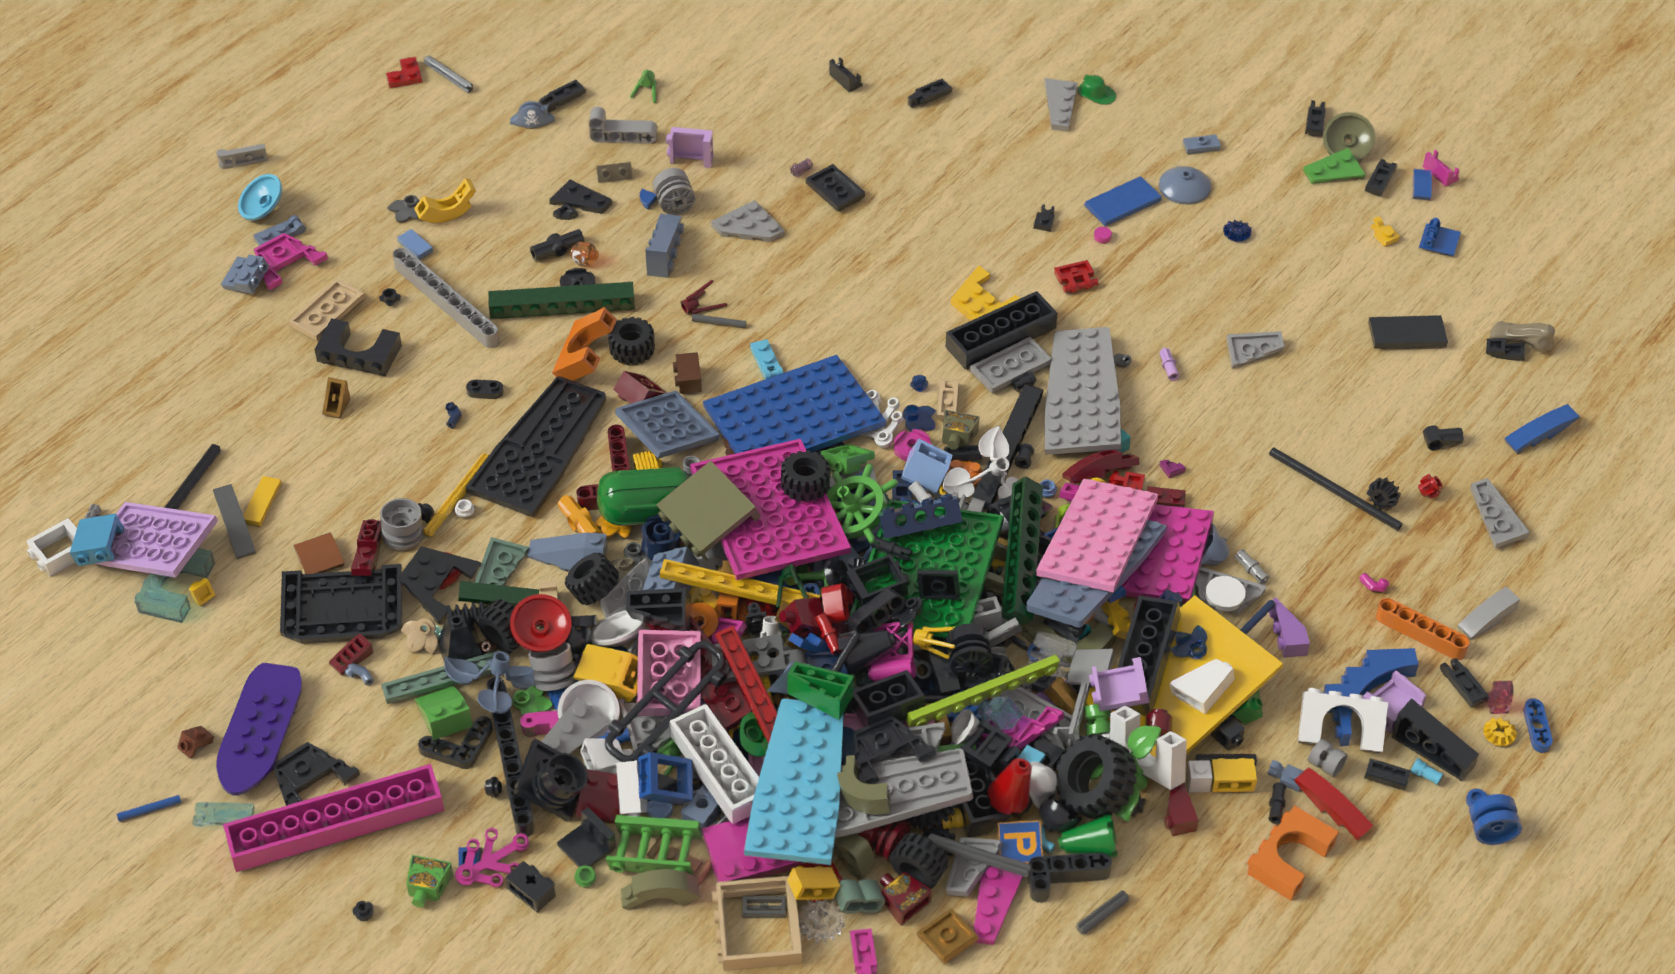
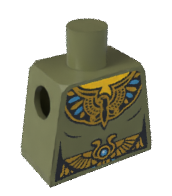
M945 410L942 443L947 444L952 450H956L959 446H969L978 433L980 416Z

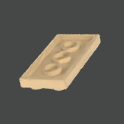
M336 278L288 321L289 326L318 341L331 318L341 320L365 298L364 293Z

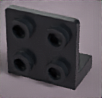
M587 807L581 812L582 824L557 842V846L578 867H591L616 848L615 833Z

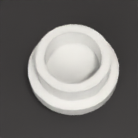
M466 499L460 500L455 506V513L462 518L471 516L475 510L474 505Z

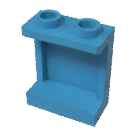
M117 514L79 520L70 554L78 566L114 560L115 556L111 551L114 535L122 533L124 529Z

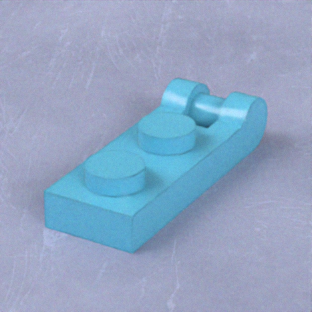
M768 339L750 343V349L764 380L784 374Z

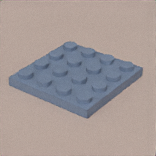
M676 390L618 407L615 411L618 418L658 459L719 440L720 434Z

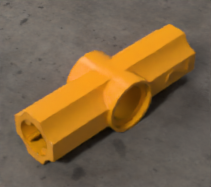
M565 495L561 497L560 501L557 502L558 508L566 516L568 524L573 531L602 534L592 521L591 515L586 508H581L572 496Z

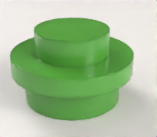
M590 866L579 867L574 875L575 882L581 887L591 886L596 879L594 869Z

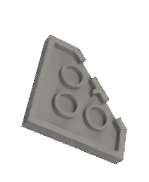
M755 200L711 221L712 228L722 237L735 235L739 239L753 240V238L763 239V242H772L784 236V229Z

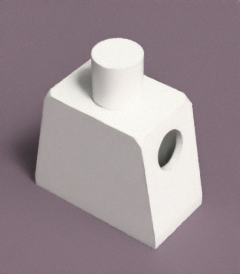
M585 738L580 753L586 768L617 774L616 763L621 762L608 753L605 748V739ZM614 739L613 746L624 755H631L633 753L632 749L622 750L618 740Z

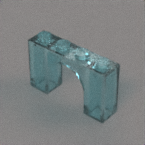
M198 548L179 574L186 573L207 578L215 565L212 551ZM150 573L148 578H145L143 587L134 599L138 613L183 623L191 608L188 597L161 588L170 576Z

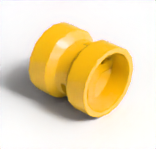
M954 807L955 814L953 816L948 815L949 821L941 820L942 829L949 827L950 830L954 827L956 829L964 827L963 816L959 807Z

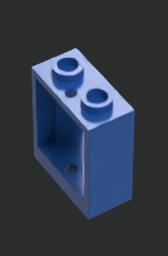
M653 752L638 757L639 799L676 805L692 801V759ZM658 764L677 767V792L658 789Z

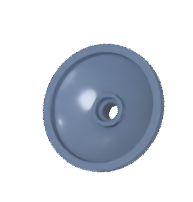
M1178 166L1162 174L1159 180V189L1168 200L1178 204L1190 205L1199 203L1209 196L1211 182L1205 173L1194 167Z

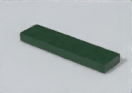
M460 581L458 601L470 603L482 601L483 604L490 605L495 600L501 599L516 607L524 598L539 594V589Z

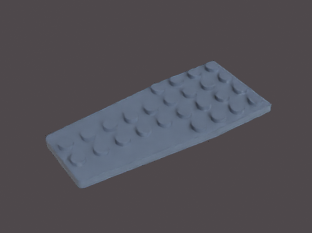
M1148 520L1115 591L1147 558L1167 532V525ZM1043 577L1027 601V611L1075 627H1082L1114 592Z

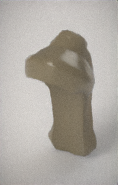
M1499 321L1491 329L1489 338L1525 340L1533 345L1537 351L1546 352L1550 351L1554 346L1553 336L1555 329L1550 324L1544 323L1514 324Z

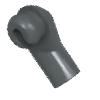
M1115 354L1113 356L1116 366L1126 367L1132 361L1129 355Z

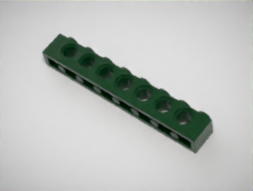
M1026 476L1012 484L1002 618L1007 621L1016 618L1020 626L1032 621L1034 613L1027 611V601L1036 587L1043 486Z

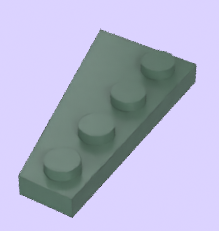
M491 537L475 583L504 586L528 553L529 547Z

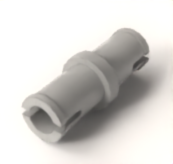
M1244 549L1236 553L1235 559L1245 567V571L1251 574L1259 584L1263 585L1268 581L1267 579L1270 576L1259 566L1257 560H1253Z

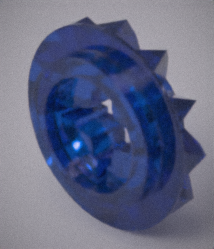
M1234 219L1233 222L1228 221L1227 225H1224L1223 233L1229 240L1242 242L1250 238L1252 227H1249L1248 223H1243L1242 220L1236 221Z

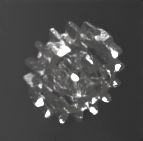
M818 899L815 903L809 900L808 907L802 905V912L798 913L799 928H801L802 935L807 934L808 940L814 937L816 943L820 939L827 943V938L829 937L835 940V933L838 935L842 934V928L845 927V913L841 911L840 906L836 907L835 900L831 903H828L827 899L823 901Z

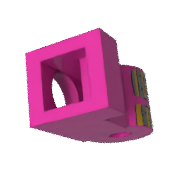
M558 711L534 712L523 715L520 720L523 734L527 737L548 734L559 720Z

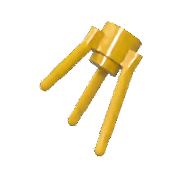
M923 627V630L916 629L913 644L920 646V649L949 659V655L930 646L934 644L954 649L955 645L933 640V634H930V632H949L955 627Z

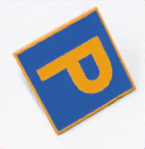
M1040 820L998 823L999 840L1003 844L1000 849V855L1029 864L1030 859L1033 857L1043 856Z

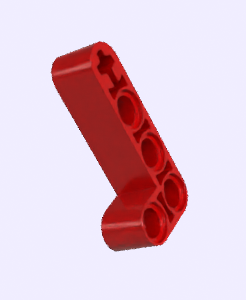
M843 583L822 587L824 613L828 615L830 623L835 624L848 621L856 598L851 588Z

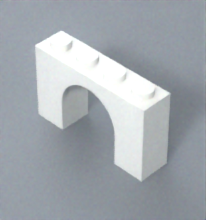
M1309 688L1308 692H1303L1297 742L1317 744L1321 738L1322 722L1327 711L1333 707L1344 706L1355 711L1361 720L1360 750L1377 753L1383 752L1388 702H1383V698L1371 697L1368 700L1362 699L1363 695L1350 694V697L1341 696V692L1336 691L1322 694L1320 689Z
M1123 706L1110 713V739L1126 747L1131 752L1132 750L1128 748L1127 742L1130 734L1140 727V713L1127 706ZM1172 731L1158 738L1156 742V758L1150 753L1143 759L1136 758L1140 768L1144 771L1142 774L1170 790L1184 783L1187 740Z

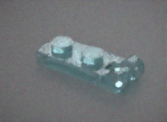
M198 802L195 806L196 815L193 816L192 824L197 827L223 825L252 816L255 810L254 803Z

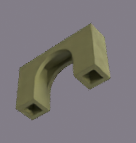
M1035 613L1033 620L1024 624L1022 636L1026 640L1043 643L1047 647V651L1056 654L1059 659L1072 664L1075 650L1111 649L1116 641V636L1112 632L1113 629L1101 622L1098 623L1087 637L1078 640L1077 643L1059 637L1052 628L1043 623L1046 617Z

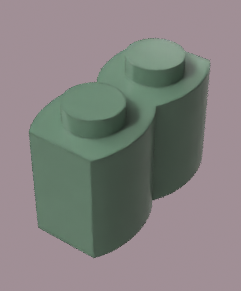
M844 879L839 882L840 888L835 897L843 913H876L881 911L885 898L876 880L863 879L856 881Z

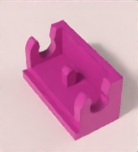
M1434 150L1433 156L1431 152L1425 154L1423 168L1431 170L1432 176L1445 187L1459 180L1460 170L1456 167L1453 172L1440 161L1437 150Z

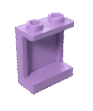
M671 127L670 134H667L666 144H669L667 157H670V163L674 164L675 158L704 160V167L711 168L714 157L713 131Z
M1141 657L1133 658V666L1099 672L1096 666L1092 667L1093 674H1090L1089 678L1091 687L1095 686L1096 691L1092 692L1094 704L1099 705L1100 711L1149 703Z
M1395 671L1389 682L1373 694L1367 692L1363 695L1362 699L1370 700L1371 697H1381L1383 702H1388L1385 729L1391 733L1394 730L1398 713L1412 698L1423 707L1426 694L1420 688L1413 685L1404 675Z

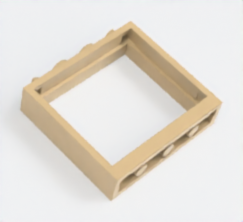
M789 876L716 882V892H712L713 904L718 906V910H714L715 924L719 923L720 928L716 930V942L721 943V949H718L717 953L718 963L723 962V971L802 964L797 902L787 881ZM786 892L792 950L729 956L724 898Z

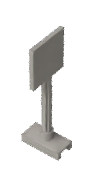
M1113 649L1075 650L1067 684H1081L1070 727H1055L1053 732L1060 748L1064 749V754L1068 751L1067 748L1071 744L1074 745V741L1080 738L1079 726L1091 685L1089 675L1093 674L1092 667L1096 666L1098 672L1110 670L1114 655Z

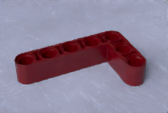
M618 424L612 425L607 431L612 472L630 470L624 427ZM598 484L584 485L576 490L577 503L581 508H586L588 511L598 510Z

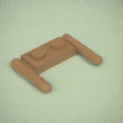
M663 836L658 838L646 854L647 859L658 860ZM669 845L666 860L679 861L681 850ZM688 855L687 862L691 863L694 872L693 876L698 878L700 885L712 868L710 857L703 864L702 861Z

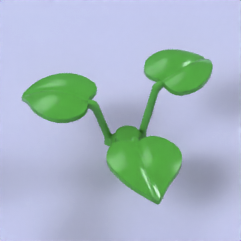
M1140 726L1129 736L1127 746L1132 750L1130 754L1135 759L1137 783L1134 784L1133 795H1130L1128 798L1130 801L1127 805L1121 807V811L1115 814L1125 821H1130L1132 811L1139 799V791L1145 789L1148 784V779L1142 774L1144 771L1140 768L1136 758L1143 759L1152 751L1159 738L1160 727ZM1103 763L1095 768L1090 779L1099 778L1103 774Z

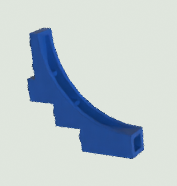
M1415 648L1367 650L1365 658H1362L1361 667H1346L1344 675L1341 676V684H1325L1322 694L1336 691L1341 692V696L1350 697V694L1364 695L1374 688L1389 682L1395 671H1398L1406 678L1415 677L1419 665ZM1344 706L1333 707L1327 713H1331L1332 721L1336 722L1335 737L1339 738L1340 746H1349L1352 735L1351 715L1353 710Z

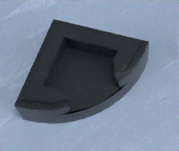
M564 204L553 212V216L561 220H570L578 217V212L568 204Z

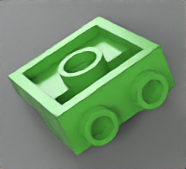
M851 444L821 451V455L829 462L830 471L842 472L843 475H852L853 472L861 470V464L875 459V451Z

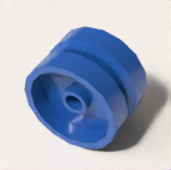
M1492 794L1476 800L1470 806L1469 814L1474 825L1473 829L1477 841L1482 844L1497 845L1509 842L1521 833L1522 825L1517 814L1516 803L1512 797L1504 794Z

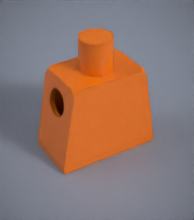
M720 592L717 600L718 617L738 620L741 597ZM731 611V617H727L725 613Z

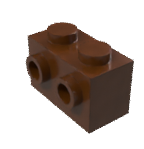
M698 352L676 354V362H673V372L677 373L674 376L675 387L679 386L680 394L702 392Z

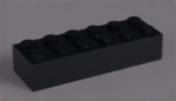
M1036 291L947 331L945 348L967 370L971 365L1028 337L1034 339L1056 329L1058 313Z
M1146 596L1138 597L1117 668L1133 666V658L1141 657L1149 703L1128 707L1143 716L1150 713L1155 706L1181 616L1178 601Z

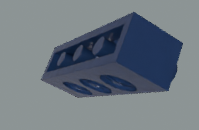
M952 494L940 496L941 499L938 500L928 498L921 500L920 504L914 505L913 502L902 504V508L894 509V507H887L882 509L883 512H879L878 515L883 537L887 539L963 522L958 498L952 496ZM937 507H944L943 514L935 515L934 511ZM918 511L925 512V516L921 520L915 519V514ZM899 515H904L906 518L902 524L896 523V518Z

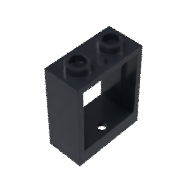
M891 554L846 571L848 585L861 607L887 588L894 589L902 596L908 595L907 586L910 585L909 579L906 574H902L898 560L894 561ZM890 572L896 583L868 594L862 583Z

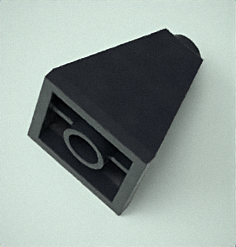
M463 614L446 619L438 636V645L443 662L446 656L452 659L467 660L484 655L476 629Z

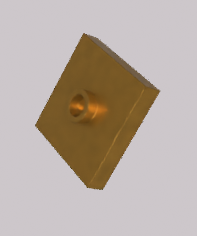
M952 908L917 932L918 937L943 964L979 940L978 935Z

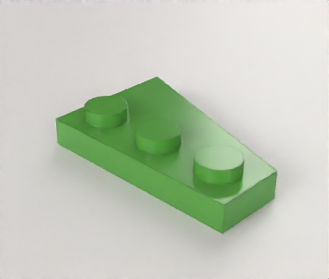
M1349 148L1303 168L1311 184L1332 182V180L1365 178L1364 171Z

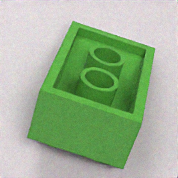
M454 686L415 698L417 707L433 740L473 727L469 707L464 697Z

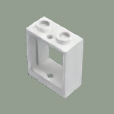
M69 518L27 540L29 547L27 549L28 555L32 560H37L36 563L41 572L45 571L49 577L76 563L70 554L71 547L49 559L40 551L66 536L73 543L77 528Z

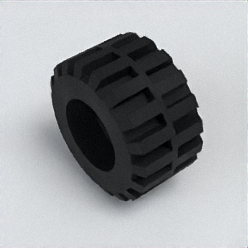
M639 317L622 318V320L616 321L612 332L608 333L610 354L619 363L624 362L625 365H637L639 362H645V359H650V355L654 354V329L646 320H642Z
M806 450V452L798 451L796 454L792 453L790 457L787 456L784 459V462L781 464V488L784 490L785 495H789V498L797 499L799 502L801 500L809 502V500L816 501L818 497L822 498L824 494H827L830 487V465L823 455Z
M600 552L592 553L579 560L569 570L565 578V585L582 605L594 604L612 591L618 582L619 572L604 554Z
M498 599L477 616V622L482 634L486 639L490 640V643L496 644L498 650L510 654L520 646L514 639L510 628L511 614L515 607L505 600Z
M908 833L903 836L889 858L890 864L893 866L892 868L898 875L907 873L929 889L935 887L949 865L947 855L938 844L916 833Z

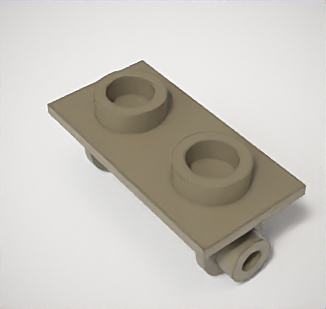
M631 162L596 166L598 183L633 178Z

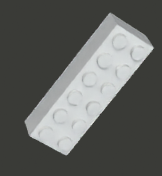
M707 704L670 720L671 738L685 758L692 759V768L732 825L749 817L759 777Z

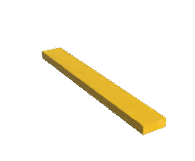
M663 560L659 578L774 605H776L779 585L749 578L736 580L735 575L672 560ZM783 587L780 606L783 603L789 605L795 599H804L800 590ZM806 592L808 598L819 597L820 599V595Z

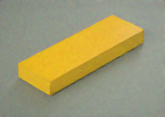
M262 476L243 515L246 524L262 525L282 484L281 479Z

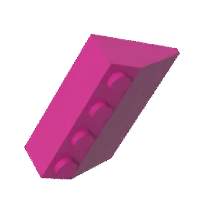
M750 816L733 825L728 821L702 828L717 882L765 878L791 871L793 868L803 864V862L745 856L744 848Z

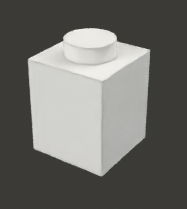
M1210 760L1189 761L1186 774L1189 793L1210 792L1212 782Z

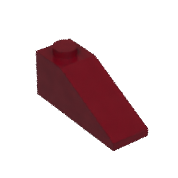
M1182 783L1170 790L1167 814L1164 817L1165 827L1170 829L1172 837L1196 832L1199 819L1185 784Z

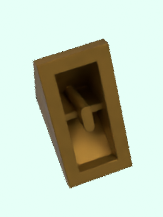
M328 377L322 414L341 418L350 401L348 383L346 380Z

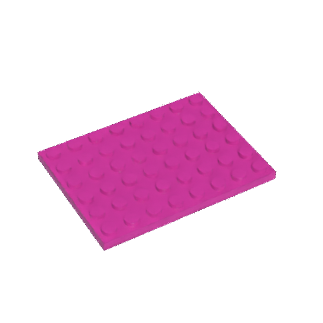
M801 439L690 464V470L693 475L709 461H712L753 503L761 515L756 521L749 517L720 541L736 580L782 570L790 564L798 566L851 553V546L827 494H824L822 498L818 497L816 501L809 500V502L801 500L799 502L797 499H791L789 495H785L784 490L781 488V464L784 462V459L787 456L790 457L792 453H798V451L806 452Z

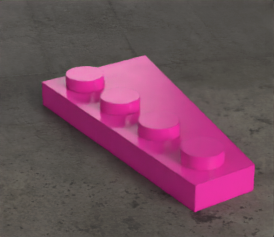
M989 865L980 880L974 932L978 935L979 940L975 943L995 944L1004 919L1009 912L1011 903L1024 876Z

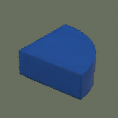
M641 189L640 201L645 208L649 209L657 200V196L655 193Z

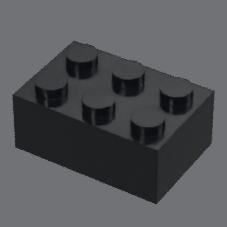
M908 670L853 690L852 707L864 727L891 715L902 723L907 721L908 713L926 706L925 695Z

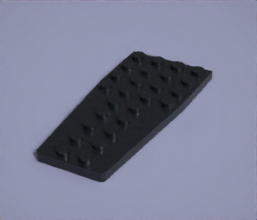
M560 376L556 377L493 449L465 487L466 492L534 517L562 478L606 401L605 392Z

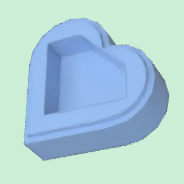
M649 801L646 814L651 818L668 819L673 814V805Z

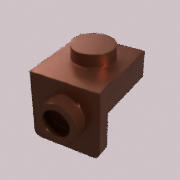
M201 725L182 731L177 748L188 758H193L196 749L211 744L214 736Z

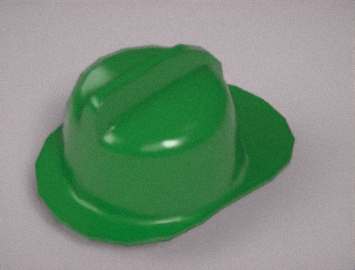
M1085 75L1083 83L1078 87V93L1081 96L1098 104H1111L1116 99L1115 91L1105 85L1103 78L1098 75Z
M753 712L748 713L743 717L740 725L739 737L741 745L750 755L763 757L766 755L769 744Z

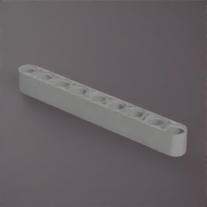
M398 248L394 250V265L400 274L485 347L494 348L499 344L498 328L494 323L407 249Z

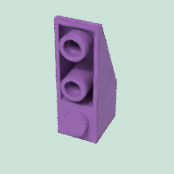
M1273 598L1275 606L1269 611V616L1274 620L1273 631L1274 634L1278 635L1277 646L1279 650H1282L1283 658L1307 656L1310 642L1305 626L1277 598Z

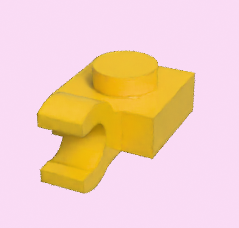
M1381 217L1373 218L1375 223L1371 225V228L1375 231L1374 236L1384 247L1399 241V234L1390 225L1384 226Z

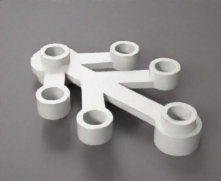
M869 390L866 394L880 411V394L875 390ZM895 397L888 400V408L883 413L886 422L890 417L893 420L886 430L884 426L878 428V432L870 431L860 435L875 439V443L881 448L891 446L893 442L892 433L904 420L902 413L895 411L900 407V403Z

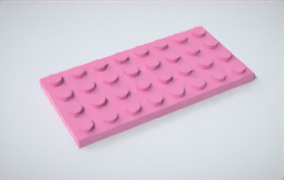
M1083 479L1036 569V576L1114 592L1158 501V494L1130 487L1117 486L1111 483Z

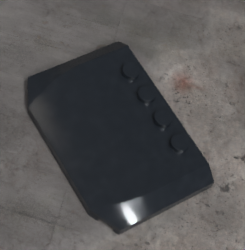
M381 565V569L373 570L371 576L351 575V571L303 574L302 570L282 571L281 636L299 643L352 640L359 633L366 639L383 638L401 629L402 583L399 580V576L402 573V565Z

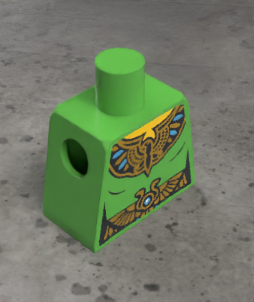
M416 855L411 856L407 890L408 894L413 897L412 904L414 906L422 908L426 900L437 901L440 899L453 876L451 862Z

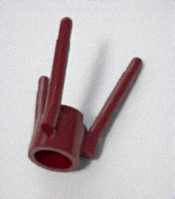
M710 280L693 294L686 297V299L680 301L681 307L686 314L690 312L697 314L727 306V303L697 309L699 306L697 299L706 293L705 289L714 282L713 280Z

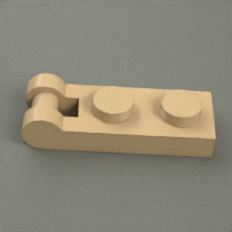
M940 379L937 420H944L945 410L956 412L959 380L946 381V379Z

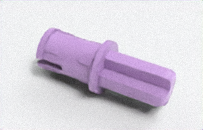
M1162 348L1159 352L1163 362L1162 367L1166 370L1168 379L1175 381L1180 377L1176 368V360L1173 359L1170 349Z

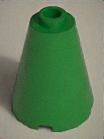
M1112 815L1103 816L1063 832L1062 837L1058 838L1060 850H1064L1065 854L1106 853L1111 858L1118 857V850L1115 848V844H1117L1113 820L1111 821Z

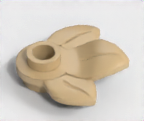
M423 617L418 621L411 620L404 624L401 631L408 635L407 648L410 652L419 651L424 647L430 654H433L437 649L438 637L434 633L436 626L432 619ZM422 625L427 626L428 630L425 631L422 628Z

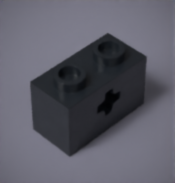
M522 861L505 877L507 889L537 913L556 897L554 882L549 877L542 876L534 865H529L525 861Z

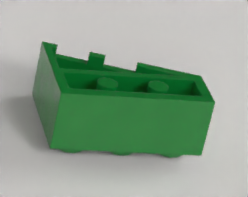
M794 662L788 672L787 693L840 720L853 697L854 676Z

